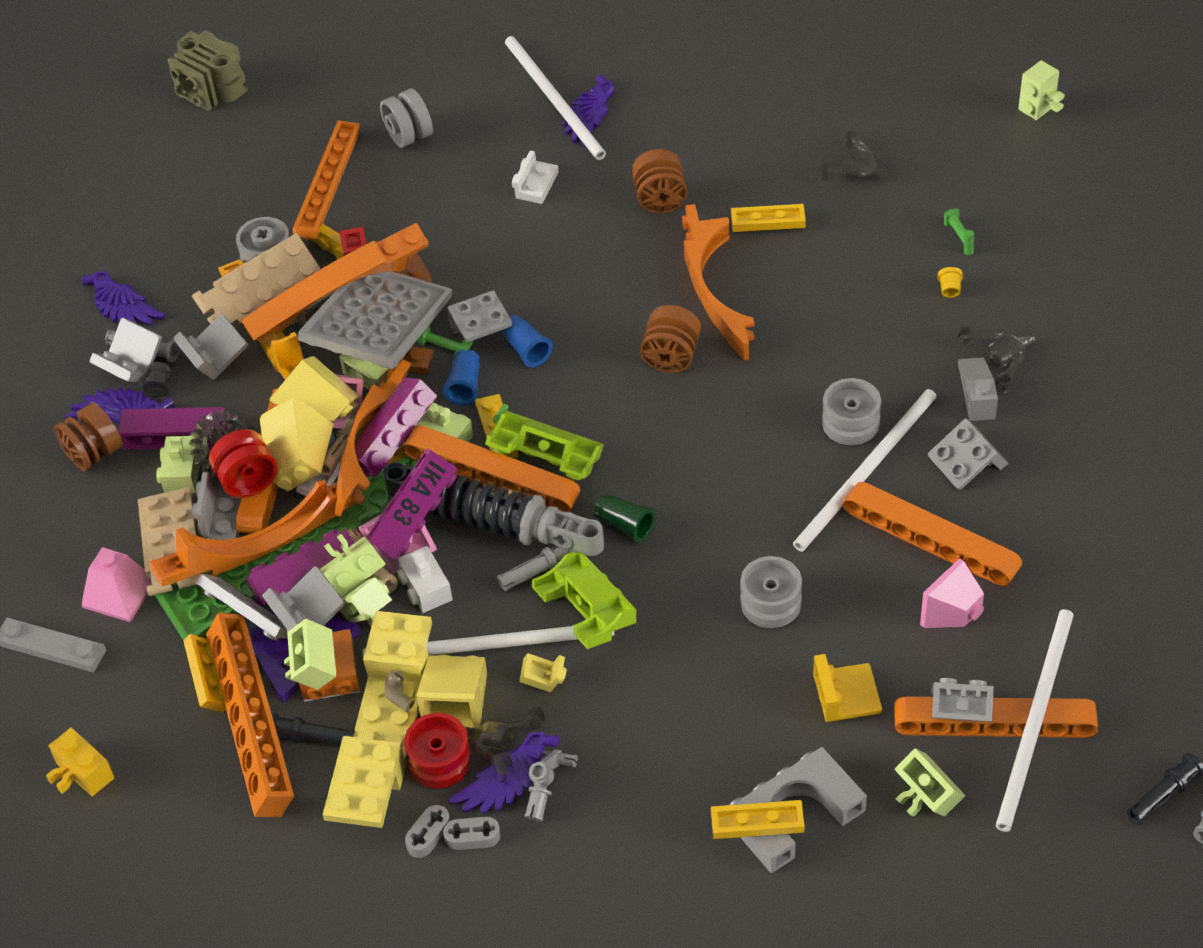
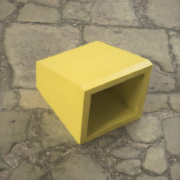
M312 356L303 359L269 400L279 405L295 396L328 420L335 421L339 418L345 419L347 416H350L359 406L356 401L361 396L317 358Z
M295 396L261 415L262 438L278 466L277 475L273 482L280 488L289 491L319 475L322 471L334 423Z
M445 654L438 656L429 655L417 691L420 716L432 713L450 714L459 719L466 730L480 731L487 679L485 657L473 655L466 657Z

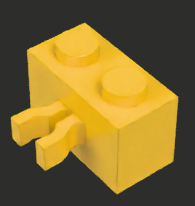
M69 728L48 745L56 764L60 768L53 769L46 777L51 784L55 783L58 779H62L56 784L62 794L69 789L71 783L75 780L93 797L114 779L108 761L73 728Z

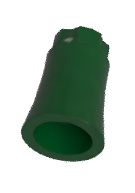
M609 494L598 498L593 512L596 518L624 533L636 543H641L648 537L653 529L656 518L653 508L637 505Z

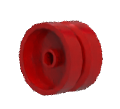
M248 429L233 431L217 441L210 451L209 462L224 491L232 497L245 498L254 496L271 485L277 475V463L272 453L268 450L264 439L256 431Z
M432 713L415 720L407 729L404 746L409 771L416 782L425 787L441 789L453 786L468 773L471 764L466 728L459 719L450 714Z

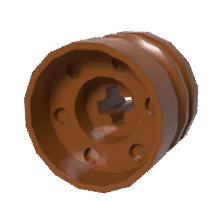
M655 149L641 154L635 160L632 166L634 185L636 186L638 203L642 209L650 213L662 214L669 213L684 203L687 197V186L683 176L681 161L675 153L670 150Z
M665 305L654 309L649 316L646 332L640 346V355L643 361L650 367L662 372L677 373L686 370L692 363L695 346L701 331V324L698 318L691 311L679 306Z
M94 402L76 412L79 423L69 416L65 419V424L60 422L54 426V432L61 448L68 458L83 471L91 467V462L96 464L100 461L98 451L107 457L123 446L115 425L103 409Z

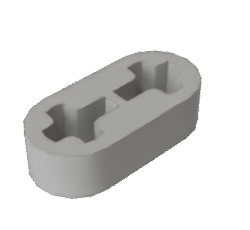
M440 805L428 807L407 832L405 843L411 856L416 858L427 856L444 836V827L450 822L449 813L445 807ZM439 817L442 818V822L436 821V822L432 825V822H431V819H432V818H433V819H436V820H437ZM424 838L425 844L419 843L414 846V840L421 841Z
M491 817L451 820L445 825L443 830L445 843L453 850L492 847L498 843L501 836L498 822ZM490 828L489 836L483 835L484 829ZM455 831L461 832L460 838H454Z

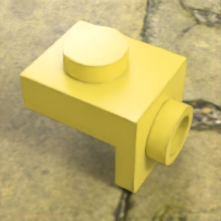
M527 653L523 658L519 682L551 693L558 683L562 684L566 676V668L563 667L565 657L559 655L552 662Z

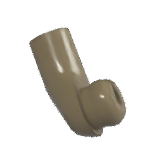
M396 670L391 671L385 679V696L403 711L409 712L415 701L403 693V674Z

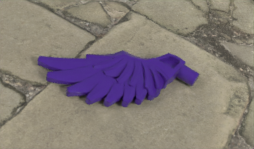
M603 75L596 77L598 84L594 88H590V92H582L581 96L576 97V101L571 102L570 106L590 133H592L594 127L598 128L601 119L608 113L606 102L615 92L613 84L606 80ZM566 120L563 121V126L566 127L565 134L568 135L573 131L572 142L576 143L579 139L578 135Z
M98 271L92 275L82 276L83 285L94 284L95 306L99 307V312L103 313L105 318H108L110 315L113 323L117 321V318L119 322L121 318H126L136 323L135 319L142 323L152 325L153 321L149 317L165 319L164 313L147 305L146 298L138 294L131 284L117 283L110 277L108 272Z
M119 387L118 392L107 388V393L96 390V395H84L83 398L86 402L70 405L73 412L64 415V418L66 419L70 416L78 420L76 412L94 402L103 409L112 422L120 424L123 409L173 408L175 404L171 398L158 404L149 397L146 398L142 391L136 390L134 393L130 388L125 391L122 387Z
M543 732L529 733L523 743L514 750L497 753L494 760L485 769L476 774L478 778L476 781L449 798L450 803L457 804L467 801L461 807L463 812L472 810L482 804L479 809L482 814H485L493 806L496 811H500L505 800L508 805H511L516 792L518 797H522L524 786L526 790L529 789L531 785L529 769L534 763L541 761L545 746L559 747V735H545Z

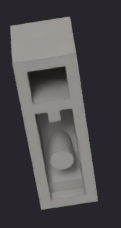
M984 357L958 359L969 421L995 419L998 397L994 378Z

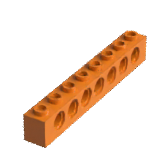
M217 613L206 635L254 817H282L294 798V793L245 617L242 614Z

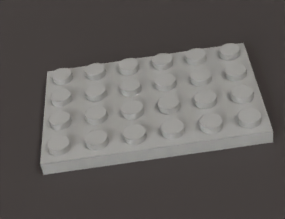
M393 271L372 274L337 289L298 332V340L311 346L331 350L334 353L354 357L360 361H368L383 368L394 369L451 299L452 289Z

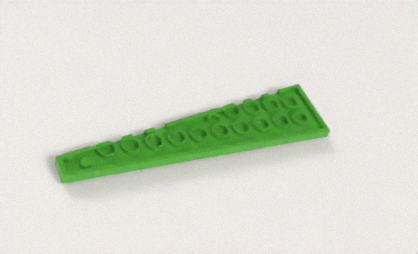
M407 456L397 462L414 467L418 461ZM382 469L377 477H367L370 485L366 491L359 488L365 496L361 505L355 503L346 509L340 517L338 515L304 536L256 560L216 576L256 602L246 583L252 568L263 563L266 566L275 563L274 559L286 552L292 555L300 551L299 547L313 540L314 543L324 540L323 536L332 530L337 529L338 532H341L345 529H352V531L354 528L359 529V526L384 512L393 498L387 492L383 476L384 469ZM206 571V572L201 573V574L211 575V573H210L209 571ZM178 584L173 585V591L155 595L182 640L189 634L203 638L206 637L217 613L239 614V612L220 599L216 600L204 594L205 589L199 585L179 589Z

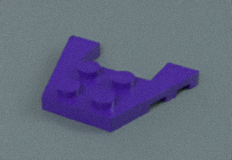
M334 616L324 625L332 629V632L350 629L352 639L361 633L358 624ZM255 625L248 632L256 660L263 668L271 685L277 691L280 700L285 702L300 689L299 682L285 678V673L288 671L285 669L287 665H284V660L289 657L288 639H270L263 634L264 630L261 627Z

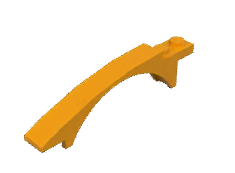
M239 259L218 269L223 277L245 263ZM273 332L257 340L276 372L279 371L285 380L304 359L295 332L290 333L287 337L282 332L278 334Z

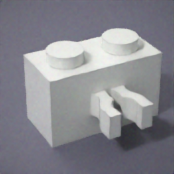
M428 546L397 558L400 568L396 571L398 579L402 586H408L409 590H407L411 603L413 605L418 604L422 613L452 601L450 584Z

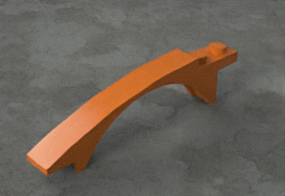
M695 204L686 205V215L682 216L683 230H688L686 241H684V258L694 289L708 316L729 345L744 361L749 360V341L754 340V333L745 328L754 327L753 317L740 314L718 301L709 291L702 277L704 266L709 257L719 246L729 240V219L724 217L699 221Z
M417 223L377 243L372 241L293 285L243 318L242 323L253 342L273 332L278 334L308 307L333 291L372 274L404 270L407 257L427 248L429 242Z
M403 359L397 367L389 370L386 377L387 382L382 381L379 387L374 384L371 386L356 414L339 467L336 488L337 499L335 502V514L339 517L351 500L361 505L365 498L359 488L366 491L370 481L363 473L356 458L355 436L374 419L402 380L406 378L411 363Z
M325 480L317 482L305 499L283 518L260 531L243 537L212 540L196 536L184 527L176 529V552L150 561V569L163 587L206 571L216 576L256 560L304 536L337 516L335 514L337 483L327 486ZM351 500L347 505L346 509L351 507L356 502Z

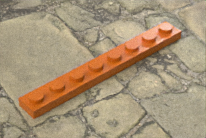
M337 121L293 226V235L297 233L299 237L306 239L318 238L360 134V123Z

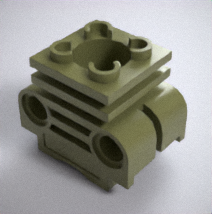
M207 30L201 34L190 31L177 42L179 53L174 54L175 59L170 57L168 63L175 86L174 90L179 97L185 98L196 106L210 111L212 109L211 104L214 106L218 104L217 99L222 102H233L248 91L247 87L243 85L246 79L240 67L241 58L238 46L219 40Z

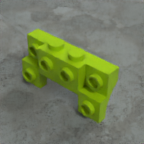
M509 411L502 413L497 425L487 436L485 445L492 447V450L496 453L507 454L516 449L524 452L527 456L548 460L549 463L560 466L559 470L565 472L567 477L575 480L585 479L591 474L593 464L600 459L604 446L600 442Z
M574 551L565 554L554 568L542 576L532 579V588L545 603L565 596L586 620L573 625V634L587 649L612 641L613 631L636 623L637 610L622 595L620 589L616 588L584 553Z

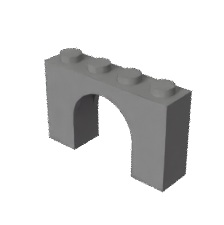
M820 747L814 752H807L799 762L791 767H784L778 772L776 777L768 782H761L751 793L745 797L736 798L730 804L780 802L791 796H809L822 803L840 825L844 826L866 811L867 795L823 747ZM788 834L740 837L771 874L795 858L796 843Z

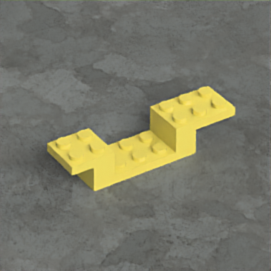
M382 611L375 612L363 658L368 679L355 726L354 737L343 736L323 812L325 821L378 828L383 827L391 790L401 789L406 769L405 734L410 725L418 719L419 715L417 691L428 659L426 646L432 626L431 617ZM396 670L403 674V693L415 701L409 712L403 711L385 696V679L391 671Z

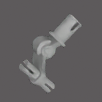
M558 749L553 751L544 750L541 761L534 763L529 769V776L534 782V787H529L528 789L531 793L524 815L525 818L533 821L536 818L539 822L543 821L547 798L552 794V792L546 790V786L550 785L554 779L553 769L559 767L560 764L576 767L577 755L565 754Z

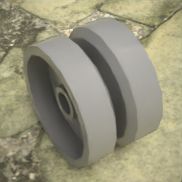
M410 88L399 93L398 99L392 96L380 102V111L386 129L392 140L400 148L414 143L415 138L421 140L432 135L433 126L429 112L416 90Z
M258 217L241 226L236 234V243L242 262L246 263L289 238V229L286 224L277 218Z
M856 378L841 379L832 383L825 390L823 397L822 425L828 437L839 444L849 446L860 445L870 441L877 434L880 425L881 397L879 391L867 381Z
M761 557L749 563L742 571L740 604L743 614L750 622L759 627L772 629L783 627L794 621L800 613L802 603V578L800 571L792 562L781 557Z

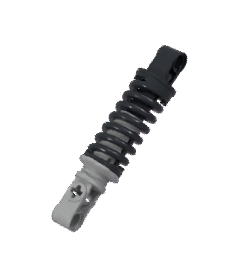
M393 462L384 468L383 476L387 492L390 496H395L414 467L400 462ZM462 475L459 478L456 477L449 488L445 487L439 495L441 501L435 510H429L427 513L432 516L440 515L445 520L453 519L458 524L466 523L472 528L479 527L485 532L492 531L498 536L505 534L507 538L517 539V541L522 542L524 545H530L535 539H538L541 543H551L560 548L571 549L588 556L598 555L604 549L603 529L600 522L577 516L571 512L560 511L557 507H546L545 501L540 495L524 492L521 494L518 490H514L509 494V490L505 486L499 487L496 490V486L491 482L486 483L483 487V482L480 479H474L470 482V478L467 475Z

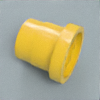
M947 267L938 272V281L941 283L942 295L944 297L954 298L960 295L961 281L963 279L962 270L956 267Z

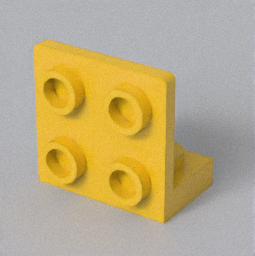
M826 654L814 656L813 675L826 722L880 714L882 712L881 702L869 663L834 668L833 664L828 665Z

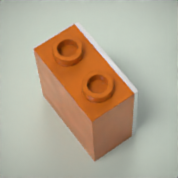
M350 629L332 632L336 677L318 690L299 683L304 702L360 692L355 648Z

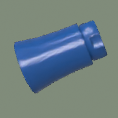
M517 315L510 316L512 326L501 330L506 340L517 351L527 367H537L544 363L552 353V341L535 330L526 320L520 319Z
M462 349L456 353L448 379L442 390L445 399L458 406L470 405L478 398L480 364L478 362L479 356L473 350Z

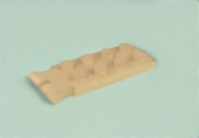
M295 233L214 281V288L204 294L198 291L192 297L203 314L213 311L214 314L207 318L210 324L220 314H223L231 324L238 322L239 325H242L243 318L293 285L319 271L320 267L298 234Z
M190 487L138 499L145 573L147 578L152 581V585L147 586L148 595L153 596L173 591V585L178 584L179 589L198 585L196 582L200 574L162 587L150 569V561L176 552V529L184 527L197 536L196 521L192 513L193 498Z

